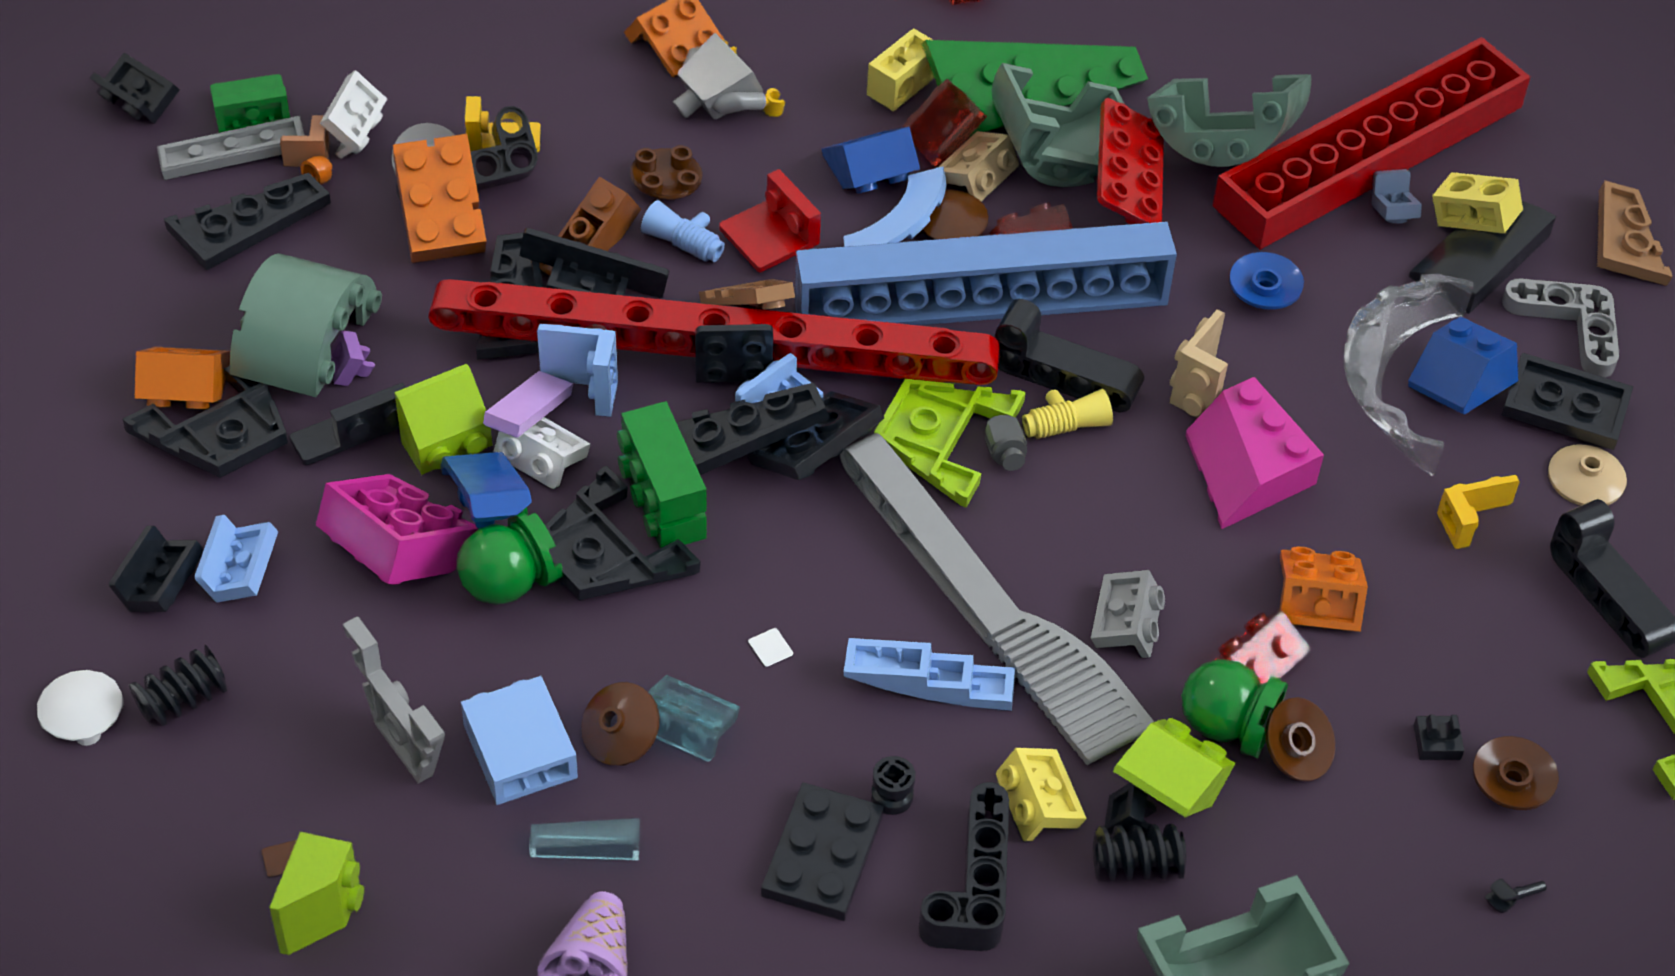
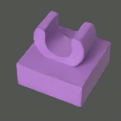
M341 331L331 347V361L335 362L334 384L349 386L355 375L368 377L375 367L374 362L365 361L371 351L370 348L359 344L356 332Z

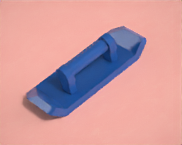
M503 452L444 456L442 458V474L450 475L458 486V499L464 507H467L471 519L478 529L494 524L495 520L516 516L532 503L529 488Z

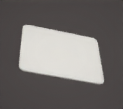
M777 628L770 629L748 640L766 667L793 655V651Z

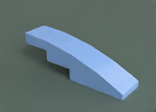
M848 639L844 677L884 690L925 700L967 707L1012 711L1015 667L974 665L973 655L932 653L931 643Z

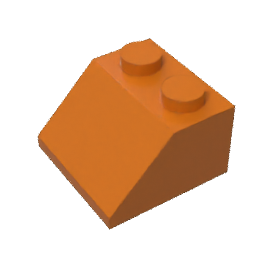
M152 347L136 351L135 398L147 399V406L154 403L156 407L171 406V400L186 401V408L208 409L210 402L213 403L222 399L226 382L224 368L230 365V351Z

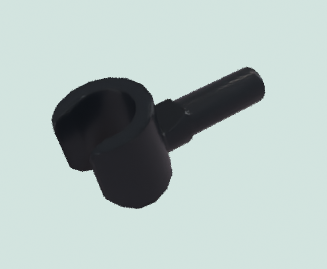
M1500 878L1490 886L1492 892L1487 894L1485 898L1498 911L1504 913L1510 910L1518 900L1546 891L1547 886L1544 881H1539L1513 889L1504 879Z

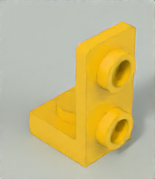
M466 96L465 129L470 152L496 146L492 135L493 122H489V111H482L481 96ZM501 122V126L506 132L516 133L519 131V126L516 122ZM529 122L538 153L540 151V123Z
M1516 475L1496 476L1485 481L1466 485L1456 484L1444 489L1437 515L1455 549L1470 546L1475 529L1478 528L1479 524L1477 511L1507 506L1513 503L1520 483Z

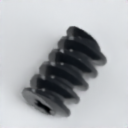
M204 644L205 655L197 649L189 652L190 664L182 657L174 660L175 672L166 665L159 668L160 680L151 673L144 676L145 689L135 681L129 684L131 694L148 723L154 718L162 726H165L167 724L165 711L170 710L176 717H181L180 703L185 702L193 710L196 709L195 695L200 694L209 702L212 700L210 687L213 685L222 693L227 692L224 673L207 645Z
M1151 824L1144 835L1139 825H1133L1127 837L1124 828L1121 825H1116L1110 837L1104 826H1098L1093 838V862L1096 879L1099 877L1100 870L1105 869L1109 880L1115 881L1118 869L1123 868L1127 881H1132L1135 868H1140L1144 880H1149L1153 867L1158 868L1162 880L1167 879L1170 867H1175L1179 879H1184L1186 872V845L1183 832L1179 833L1174 824H1167L1161 834L1159 827L1156 824Z

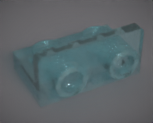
M665 675L648 691L654 698L659 710L660 723L656 739L706 761H710L715 756L719 738L738 718L740 706L669 675Z

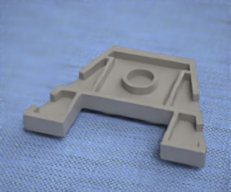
M357 616L343 624L346 636L351 638L358 647V649L351 653L356 666L367 679V682L363 683L362 686L374 723L419 784L433 776L445 738V732L425 705L414 711L408 705L409 698L402 684L398 680L392 683L382 670L378 643L360 618Z

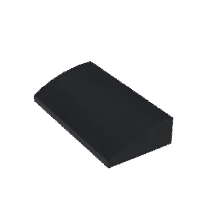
M1522 201L1523 211L1505 234L1456 228L1410 271L1408 277L1470 314L1550 237L1556 216L1540 207Z

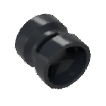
M889 756L878 761L873 769L871 800L873 803L883 805L884 813L887 815L904 813L913 803L915 769L907 759L899 756Z

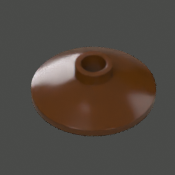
M618 682L608 685L594 695L584 711L581 732L585 747L595 759L611 766L631 764L643 757L653 745L659 730V710L651 694L636 684ZM617 714V723L610 727L612 718Z
M1299 697L1285 699L1272 709L1266 722L1265 738L1269 754L1275 765L1286 776L1297 781H1311L1323 776L1330 768L1335 756V736L1331 723L1325 713L1315 703Z
M1516 736L1494 738L1486 742L1478 750L1474 758L1473 776L1477 786L1485 796L1503 807L1513 810L1535 809L1547 803L1557 789L1559 773L1554 760L1545 749L1528 739ZM1508 778H1512V779L1516 780L1517 782L1511 781V780H1509Z

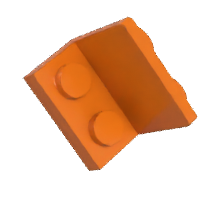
M668 0L637 17L624 32L631 44L641 38L645 42H649L673 78L678 76V72L682 68L691 48L702 46L714 33L723 39L699 0Z
M1300 546L1292 547L1291 550H1281L1280 562L1284 581L1278 614L1279 623L1361 632L1368 589L1361 559L1345 551H1334L1329 555L1315 553L1310 548Z

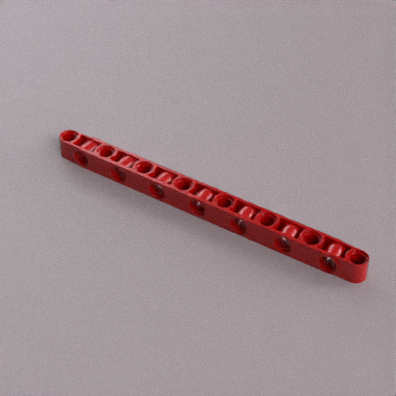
M452 279L442 280L436 285L428 315L430 323L441 330L538 341L537 330L539 324L610 330L616 333V349L687 357H695V329L698 326L769 324L773 327V361H779L787 354L792 353L797 357V368L974 385H986L996 380L1000 352L999 341L991 335L955 331L947 328Z

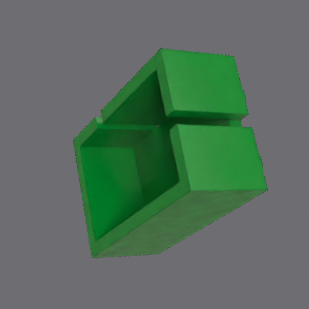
M667 401L621 413L622 430L617 431V440L623 455L618 456V465L624 479L630 478L632 483L630 491L635 507H642L644 510L643 521L649 538L655 537L660 549L678 539L684 545L707 539V516L705 514L707 512V489Z

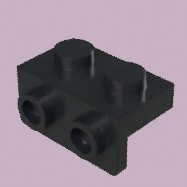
M126 53L122 54L105 78H102L95 72L90 77L99 86L96 92L113 105L118 100L123 103L121 109L131 117L139 121L143 116L154 124L180 91L175 84Z
M146 526L110 580L109 587L129 612H167L168 608L175 602L177 594L188 577L194 572L204 549L197 540H166L156 526Z

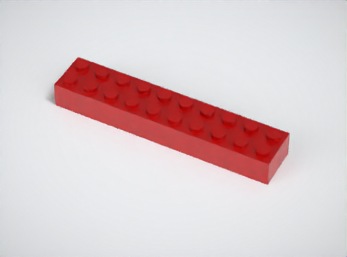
M1481 37L1262 152L1257 157L1218 176L1213 207L1261 250L1373 189V175L1376 171L1408 170L1522 108L1531 77Z

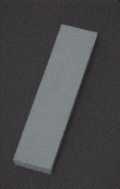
M300 116L157 146L164 180L282 155L280 147L281 136H304Z

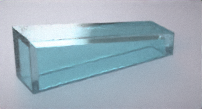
M640 818L531 825L530 857L639 860Z

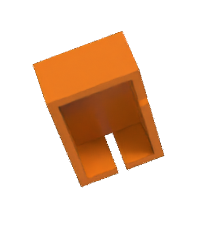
M467 134L434 138V145L429 147L426 140L393 144V160L412 263L485 252L486 235L481 209H479V197Z

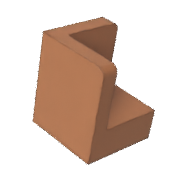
M312 115L309 136H281L280 147L284 167H301L303 161L314 156H322L328 159L330 135L329 131L320 124L324 115Z

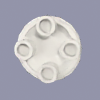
M91 670L73 671L56 678L43 690L37 702V717L41 727L54 737L77 741L84 746L92 745L101 738V733L105 732L117 720L123 708L124 699L116 682L104 673Z

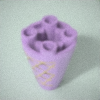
M596 892L592 894L582 904L541 959L538 966V976H627L625 912L621 900L609 892Z

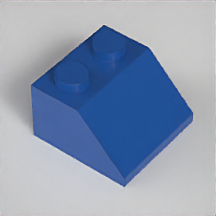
M910 127L885 130L821 148L825 160L842 188H855L857 194L876 189V182L887 178L889 184L908 180L909 172L920 169Z
M1460 316L1433 332L1408 380V385L1410 388L1465 415L1518 382L1517 343Z

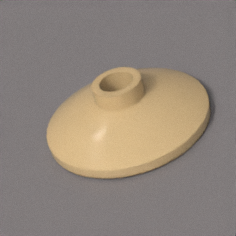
M1578 444L1560 449L1554 454L1548 467L1549 481L1555 491L1566 500L1580 506L1594 499H1600L1607 505H1610L1622 496L1627 484L1626 473L1621 463L1607 451L1591 445Z

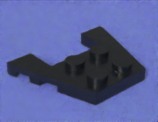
M230 366L224 368L225 377L239 394L177 425H174L154 403L123 418L124 428L127 433L219 478L288 443L285 427L274 399L272 400L268 385L230 375Z
M607 465L596 473V479L589 486L584 485L576 493V499L566 510L562 508L545 525L555 543V547L549 549L553 564H562V577L559 580L578 600H584L699 573L701 561L679 539L648 556H644L601 512L627 498L628 487Z

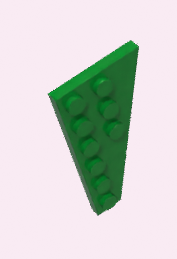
M925 40L922 43L958 142L968 140L977 131L989 133L1005 128L992 99V85L1001 63L1032 70V77L1021 91L1024 98L1065 107L1072 105L1087 82L1116 87L1117 91L1141 84L1148 79L1136 47Z

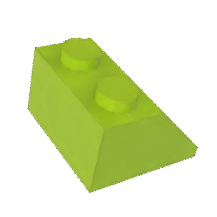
M468 364L395 392L401 443L421 475L435 469H441V461L444 456L477 454L493 446L491 428L483 424L486 408Z
M1168 718V720L1162 719L1150 723L1119 760L1113 772L1180 815L1187 817L1212 807L1236 763L1225 757L1227 752L1219 745L1204 740L1202 743L1189 734L1191 729L1184 723Z
M300 832L269 907L281 954L290 955L346 927L352 911L359 910L364 896V886L359 884L360 863L355 861L352 843Z

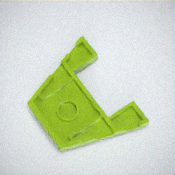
M905 379L885 412V419L878 424L874 434H880L907 467L960 506L967 508L980 484L981 473L947 461L973 413L990 419L999 415H1009L1016 418L1024 404L1026 392L1011 390V395L992 393L991 387L978 386L975 391L954 389L953 383Z
M1665 659L1664 664L1644 665L1641 660H1626L1624 665L1607 666L1606 661H1596L1590 664L1587 674L1606 701L1643 689L1675 734V659ZM1675 754L1657 760L1653 767L1654 773L1672 800L1675 799Z

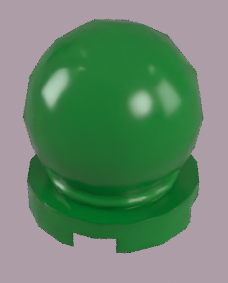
M527 507L518 515L509 517L508 526L492 524L480 527L464 541L459 550L457 571L461 583L476 600L492 605L515 602L531 589L534 580L542 586H547L562 577V564L557 563L554 565L549 549L555 547V543L540 517L536 513L527 515Z
M1223 659L1213 660L1201 664L1186 680L1182 691V712L1191 727L1206 739L1222 743L1239 739V742L1242 743L1240 748L1241 754L1259 758L1266 745L1264 726L1272 709L1284 700L1288 684L1273 675L1267 683L1261 684L1254 671L1241 662Z

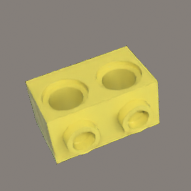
M913 28L871 61L868 65L867 95L895 111L931 82L934 76L922 43L925 40L933 39Z
M1451 172L1432 195L1437 224L1442 227L1505 234L1523 211L1518 179Z

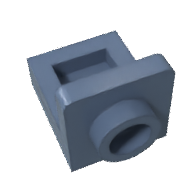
M1407 169L1376 171L1373 175L1371 206L1390 223H1405L1408 219L1421 218L1422 204L1409 192L1410 172Z

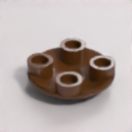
M683 145L675 146L672 149L658 148L652 150L650 148H641L636 152L635 160L630 170L631 179L640 191L651 197L666 200L679 199L692 194L699 188L703 177L702 169L699 163L692 157L691 149Z
M946 190L941 205L939 207L936 206L929 216L931 221L920 232L934 240L980 236L988 225V212L984 204L973 195L958 190Z

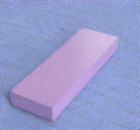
M538 371L485 411L483 424L517 438L570 397L573 383Z

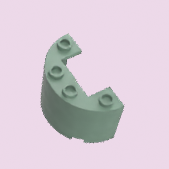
M1001 63L994 77L992 99L1028 174L1041 183L1057 187H1074L1093 183V176L1098 175L1101 103L1106 98H1111L1118 103L1124 104L1116 87L1087 82L1072 105L1065 107L1024 98L1021 91L1032 77V70Z
M1311 74L1276 75L1272 78L1273 92H1254L1252 94L1253 111L1210 113L1207 78L1173 79L1147 97L1148 107L1153 122L1161 136L1174 150L1184 157L1208 166L1225 167L1238 165L1264 152L1300 118L1308 102L1311 89Z
M280 253L270 256L254 274L242 299L239 310L244 312V316L240 320L241 330H233L230 349V375L317 397L323 386L332 381L335 373V362L331 361V342L339 330L343 331L346 328L349 316L354 308L356 310V324L364 326L370 315L376 313L380 307L382 300L381 291L376 289L375 283L367 275Z
M1298 875L1258 888L1250 912L1186 933L1187 929L1179 915L1138 928L1137 932L1138 943L1156 976H1342L1349 965L1348 960Z

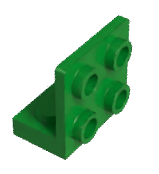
M280 74L216 83L210 86L219 133L290 118L287 94Z

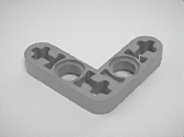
M1514 279L1506 285L1502 304L1507 311L1520 316L1577 321L1580 360L1584 371L1601 377L1610 376L1614 372L1619 359L1614 300L1612 294L1607 289L1597 285L1532 279ZM1548 297H1561L1566 301V304H1555ZM1594 302H1595L1596 307L1599 308V310H1598L1597 313H1593V311H1594ZM1599 327L1606 332V335H1595L1588 328ZM1602 349L1600 353L1601 361L1599 360V357L1595 355L1596 351Z

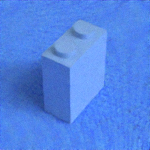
M542 676L529 680H519L508 687L489 693H479L461 702L464 728L497 805L578 778L576 753Z

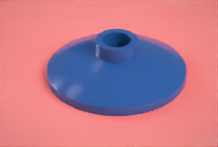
M1255 252L1241 257L1232 266L1229 276L1230 286L1236 296L1243 302L1261 309H1281L1293 304L1301 296L1304 287V278L1300 269L1289 259L1269 252Z

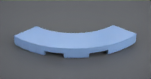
M939 167L908 175L907 189L898 205L873 225L843 236L845 247L898 243L906 237L912 239L931 221L929 216L936 206L939 207L943 201L946 191L944 168Z

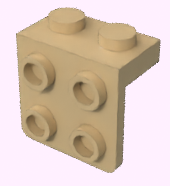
M1218 309L1209 319L1204 317L1200 321L1190 341L1184 340L1178 347L1175 354V360L1178 361V364L1169 383L1173 387L1170 403L1197 418L1221 394L1228 363L1216 358L1225 313Z

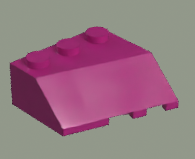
M1255 377L1222 391L1186 430L1185 434L1198 470L1203 472L1208 485L1207 493L1210 501L1214 502L1218 511L1217 519L1221 530L1316 485L1324 457L1319 448Z
M390 474L326 483L316 521V526L325 532L333 542L341 545L354 556L356 561L364 564L377 574L381 581L393 585L404 581L452 573L457 568L458 552L464 541L478 530L475 524L462 518L463 510L453 505L445 507L433 504L428 501L429 493Z

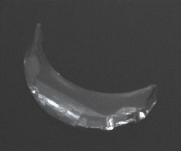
M1442 274L1422 275L1420 281L1411 282L1399 287L1390 285L1376 294V298L1365 307H1361L1354 316L1348 328L1347 342H1345L1343 349L1346 379L1359 405L1405 457L1431 476L1436 474L1444 442L1412 432L1408 428L1407 417L1404 412L1399 408L1382 402L1381 392L1386 365L1402 342L1424 327L1465 315L1474 283L1469 280Z

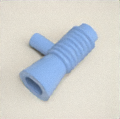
M657 200L648 208L641 223L642 233L671 241L672 245L705 262L708 260L716 262L722 255L725 246L717 234L705 229L710 223V217L704 212H700L689 221L688 219H682L661 201Z

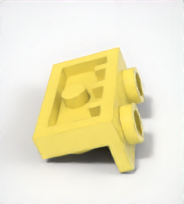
M1015 748L997 770L996 777L999 785L1004 787L1008 793L1009 808L1023 841H1033L1043 828L1078 829L1087 819L1057 749Z

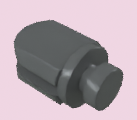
M999 415L989 419L985 429V442L992 459L1008 471L1018 470L1024 465L1027 454V441L1017 418L1009 415Z

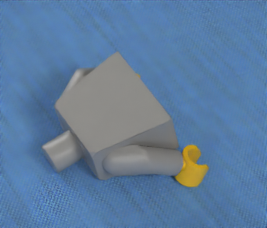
M714 33L702 46L689 50L685 62L678 72V76L687 91L674 100L673 104L684 118H687L699 107H702L713 119H719L726 114L743 110H763L767 115L777 117L783 113L785 101L779 100L780 93L775 88L769 89L765 96L754 72L736 54L737 48L734 46L730 48L726 40L721 39Z

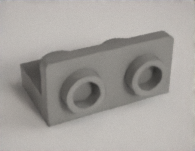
M1150 570L1104 574L1091 634V640L1096 648L1135 645L1141 658L1151 657L1153 643L1157 642L1159 637L1157 622L1159 612L1165 606V595L1163 588L1157 585Z

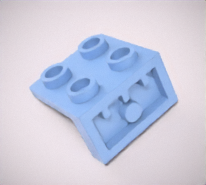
M539 324L537 336L540 371L570 383L589 385L588 397L589 399H595V414L611 417L618 385L615 331Z

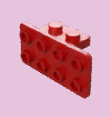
M1106 98L1101 103L1097 200L1102 206L1124 216L1125 222L1129 224L1162 222L1164 138L1159 133L1152 118H1148L1111 98Z

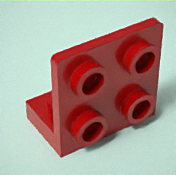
M780 169L767 174L766 201L719 224V230L757 272H763L796 256V250H808L820 244L821 212Z

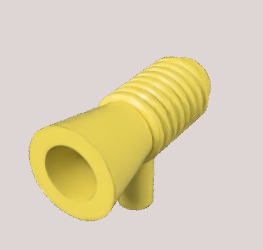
M1104 389L1097 390L1073 402L1065 401L1058 390H1050L1046 394V401L1049 405L1031 409L1029 414L1022 416V424L1028 438L1035 437L1036 439L1075 431L1079 427L1111 426L1113 423L1111 403Z

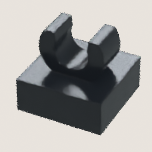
M1457 715L1416 716L1413 726L1419 760L1462 759L1464 746Z
M1129 783L1109 795L1104 827L1110 835L1116 825H1121L1126 833L1129 832L1131 826L1139 825L1145 835L1148 826L1151 824L1146 822L1144 817L1146 818L1155 813L1157 809L1152 802L1147 800L1148 793Z

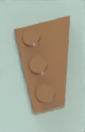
M1604 181L1600 187L1597 267L1667 286L1673 275L1670 267L1663 265L1660 257L1663 250L1660 242L1654 241L1649 229L1652 222L1638 189L1609 181Z
M775 279L699 291L702 304H749V307L756 306V308H762L763 310L785 306L784 299L795 297L793 282Z

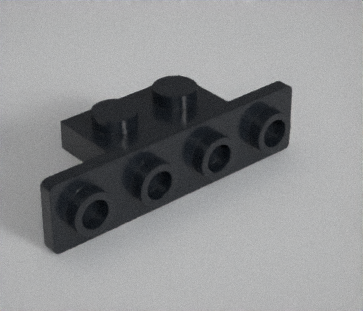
M525 228L519 255L529 260L553 266L546 288L623 296L626 289H630L657 298H662L670 273L666 268L588 246L581 242L551 235L544 231Z
M403 382L330 411L331 418L291 433L290 442L303 464L310 465L400 429L395 392L406 388Z

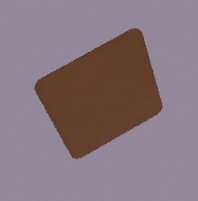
M297 839L265 847L261 850L268 877L284 873Z

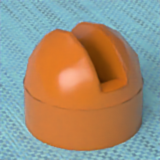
M314 156L301 163V174L310 173L321 185L325 184L332 177V163L325 157Z

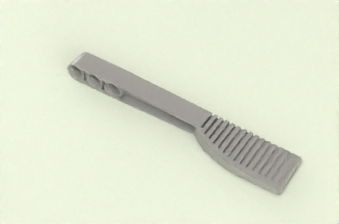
M872 434L843 448L840 458L849 477L988 647H993L992 652L995 655L999 654V660L1002 663H1006L1005 667H1015V679L1018 678V683L1021 687H1025L1026 693L1030 694L1031 699L1038 703L1040 710L1045 712V716L1050 718L1051 723L1058 728L1060 734L1065 737L1064 739L1070 743L1071 747L1078 753L1086 765L1138 739L1149 724L1154 722L1119 676L1088 645L1056 624L1020 611L932 497L880 434Z

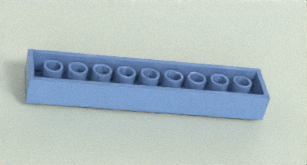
M1168 222L796 250L794 302L796 313L909 325L1002 319L1010 303L1015 299H1026L1034 303L1041 311V315L1168 305L1177 253Z

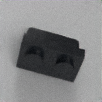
M769 324L702 325L695 329L696 382L718 383L752 380L764 372L773 362V327Z

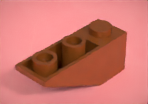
M599 176L558 237L608 251L622 239L642 209L628 193ZM539 263L540 270L550 276L553 266Z

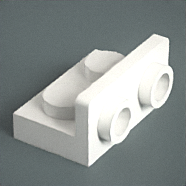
M356 70L347 75L320 122L324 128L341 142L335 152L340 159L351 152L354 154L359 153L369 142L367 134L381 120L383 114L380 111L387 100L384 95Z
M543 417L517 438L499 431L493 452H503L512 466L554 489L560 486L566 467L587 457L591 444Z

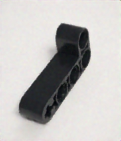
M516 106L502 108L492 125V135L496 146L470 152L477 190L523 180L535 168L538 154L528 118L522 109ZM504 119L514 120L519 126V131L516 133L506 132L501 126V121ZM515 153L523 154L527 158L529 166L525 168L516 167L512 164L510 156ZM480 161L488 162L493 167L494 174L490 176L480 175L475 168V164ZM397 182V185H396V193H397V195H398V197H399V199H400L399 188H398V182Z
M1015 299L1010 303L995 331V338L1000 344L998 368L1001 371L1043 387L1058 390L1060 393L1077 399L1104 389L1109 397L1112 411L1126 412L1130 409L1145 380L1144 374L1138 366L1041 332V311L1034 303L1026 299Z
M1594 499L1560 516L1550 542V552L1557 566L1636 656L1645 658L1675 644V617L1609 543L1615 524L1614 516L1604 501Z
M983 782L972 790L967 818L964 892L934 891L928 894L922 901L918 928L919 936L923 942L931 947L989 951L995 948L1001 941L1006 910L1009 796L1005 788L997 783ZM986 810L991 811L992 819H984ZM980 845H989L993 848L986 849L982 848ZM986 882L990 883L993 886L985 887L981 886L978 883ZM942 917L945 918L947 921L938 922L933 920L932 918ZM985 920L990 922L991 925H981L976 921Z

